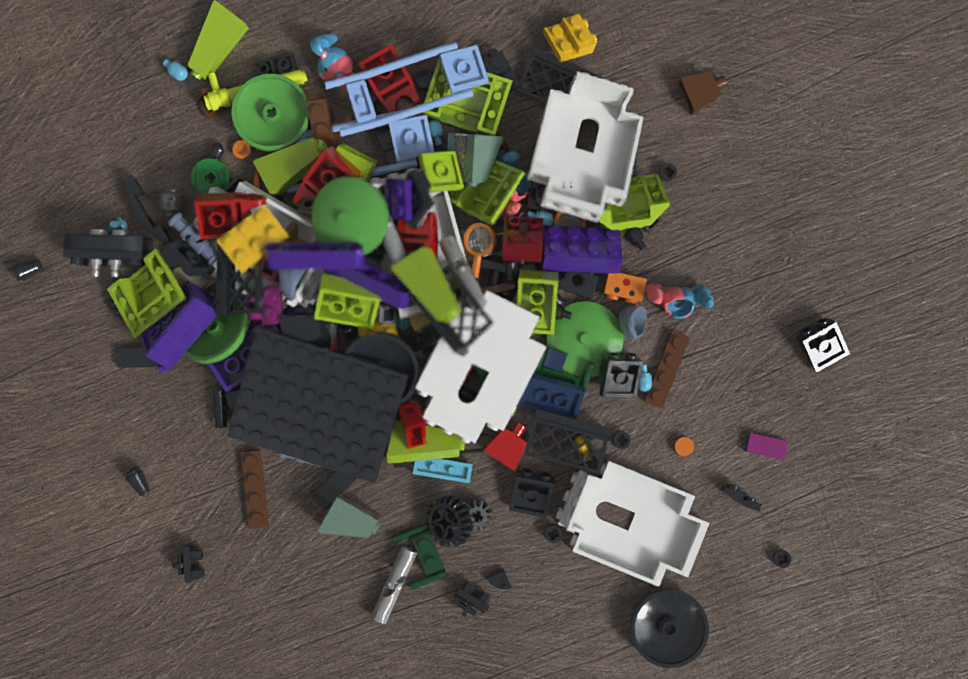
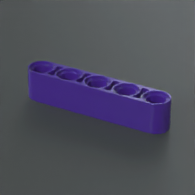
M271 243L265 246L267 267L270 269H358L365 265L363 245L360 243Z
M366 263L358 269H323L327 275L342 277L380 296L381 301L396 308L405 309L409 306L412 291L402 280Z

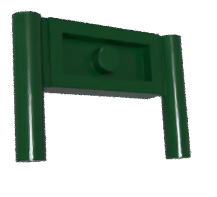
M547 348L545 349L533 372L534 374L587 389L595 363L588 361L581 379L579 376L564 371L558 372L542 366Z
M427 522L391 536L393 543L412 537L427 575L410 582L411 590L448 576L434 539L430 535V529L427 528Z

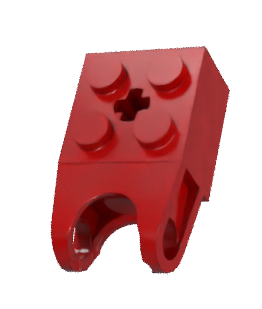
M391 44L358 64L362 71H366L399 60L400 57ZM405 66L391 70L388 76L379 74L367 78L375 94L389 113L397 111V103L402 98H410L417 105L422 104L414 82Z
M335 148L325 149L303 178L293 203L296 205L300 204L307 197L315 201L318 193L331 181L344 177L358 178L362 171Z
M241 192L199 194L194 204L200 239L221 238L252 214V208L266 204V196Z
M428 212L423 225L418 229L409 227L405 220H399L397 233L407 255H411L422 247H427L433 251L437 259L438 221L436 213ZM391 268L390 275L399 278Z

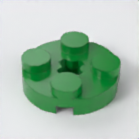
M205 158L194 166L191 172V181L201 194H206L211 187H219L224 190L231 182V174L225 162L217 158ZM210 172L216 176L213 182L206 178V175H209Z

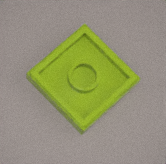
M455 151L420 153L418 155L421 170L424 171L432 185L429 193L455 191L464 188Z

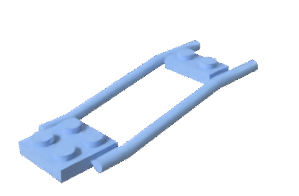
M453 42L360 73L324 82L326 90L346 85L357 124L339 129L342 137L376 128L454 101L473 97L471 88L488 84L489 80L478 46L475 45L458 50L457 43ZM439 55L452 94L377 119L364 79Z
M399 111L376 115V118L378 119ZM427 115L409 119L406 117L389 123L397 163L376 167L371 176L418 167L416 157L420 153L434 152ZM352 120L332 125L333 131L338 132L339 129L356 125L357 121ZM312 129L306 130L303 137L297 143L310 138L314 139ZM301 183L294 184L287 190V193L297 192Z

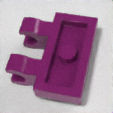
M279 285L262 287V312L247 314L248 320H251V322L262 321V325L265 327L281 325L280 315H283V296ZM252 298L250 303H255V300Z

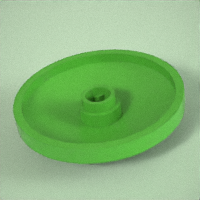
M278 74L259 75L247 81L237 92L232 104L233 124L241 138L250 146L267 152L279 151L296 144L305 134L310 122L306 105L308 99L301 87L290 78Z
M344 177L333 180L322 188L314 201L312 225L320 243H360L363 245V254L366 255L378 247L387 232L389 215L386 202L379 190L363 179Z
M237 299L235 301V310L241 305ZM247 314L235 315L234 317L217 315L185 352V355L193 361L202 364L215 363L228 357L239 347L247 334L250 323Z
M582 301L570 304L565 307V310L572 312L571 319H555L554 335L547 334V348L552 347L568 353L563 368L564 372L582 378L588 361L595 363L591 377L600 375L602 356H608L609 352L618 354L622 352L623 333L620 329L619 321L609 309L598 303Z

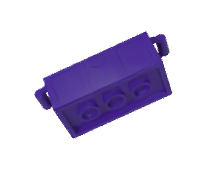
M188 280L181 288L186 300L140 336L145 356L156 362L160 373L165 372L166 369H172L217 316L216 303L214 301L216 299V291L214 295H211Z

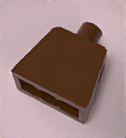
M707 71L682 77L679 80L678 85L691 115H695L720 98L721 93L719 89L727 86V80L724 75L714 79L712 72Z

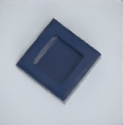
M550 347L543 366L562 372L568 353Z

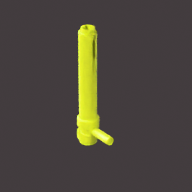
M299 69L280 74L290 78L298 85H303L307 81L304 70L301 71ZM214 72L209 73L208 78L212 91L208 92V95H204L208 111L212 109L216 111L223 106L224 108L231 107L237 92L243 85L230 89H220L216 74Z

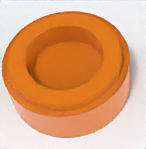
M238 140L233 144L232 152L238 159L245 160L251 156L252 146L244 140Z
M680 437L674 443V450L681 456H688L694 450V443L687 437Z

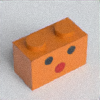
M607 273L603 295H607L606 299L618 301V298L625 299V303L636 305L637 302L640 303L643 300L647 279L623 273Z

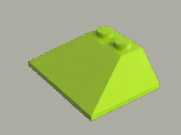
M440 57L424 103L452 94ZM486 72L489 80L488 84L471 88L473 97L454 101L421 113L440 123L468 132L495 136L513 80Z
M495 160L486 183H478V187L466 186L467 182H465L462 190L450 191L448 194L450 202L468 215L493 227L525 173Z
M659 174L631 177L627 197L622 206L605 202L603 214L599 222L611 230H624L633 227L641 228L651 225L670 206Z
M158 248L143 259L146 264L130 278L118 279L107 289L134 338L139 337L186 300Z

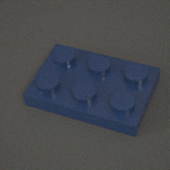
M533 373L524 390L520 406L576 419L586 388Z

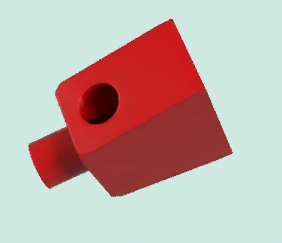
M408 399L399 406L398 413L407 448L411 449L426 445L427 439L426 424L418 403H411Z
M516 422L511 431L507 428L504 431L499 430L484 446L483 450L515 471L527 445V442L520 438L526 427Z

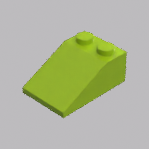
M520 269L517 305L540 317L532 333L554 335L559 272Z
M322 274L314 319L373 329L380 296L342 277Z

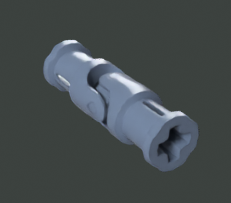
M177 213L168 222V225L173 226L180 233V237L197 254H201L210 266L217 261V251L210 245L211 242L208 239H200L197 228L193 224H189L182 217V213Z

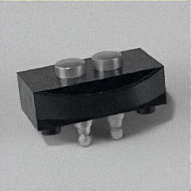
M91 229L89 234H64L63 257L69 258L70 264H77V266H89L90 261L92 277H98L100 267H108L109 262L112 270L111 277H118L119 267H127V262L129 266L142 268L146 264L143 259L153 251V240L144 236L130 235V232L127 230H112L111 235H107L108 231L103 229Z

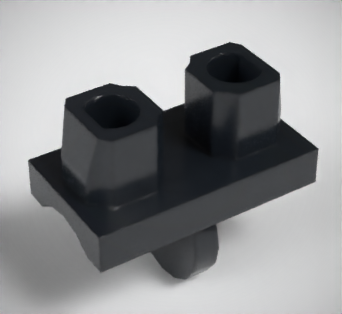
M188 545L183 548V554L177 555V562L172 563V568H178V575L184 574L185 583H191L205 576L204 566L195 567L194 560L203 559V548H194L193 545Z
M466 582L461 589L459 588L454 595L463 601H460L458 607L463 609L461 615L464 617L468 613L475 616L477 611L473 608L484 614L490 607L488 603L491 595L481 591L478 598L473 597L471 594L475 586L469 582Z

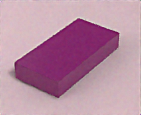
M749 433L745 451L784 460L788 441Z

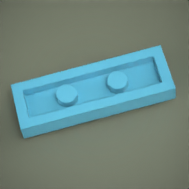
M447 459L415 461L413 474L470 483L473 464Z

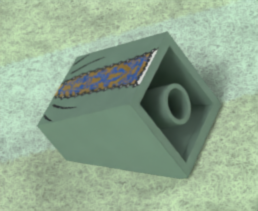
M448 133L447 151L456 152L463 185L467 182L466 186L478 187V183L487 182L503 141L502 136Z
M341 493L336 498L317 532L321 534L368 538L371 533L375 535L382 523L379 521L381 515Z

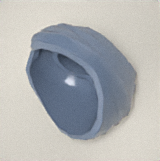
M278 269L279 289L285 297L295 300L296 291L299 289L307 269Z
M628 305L619 311V325L622 333L632 340L642 336L647 319L645 308L639 305Z

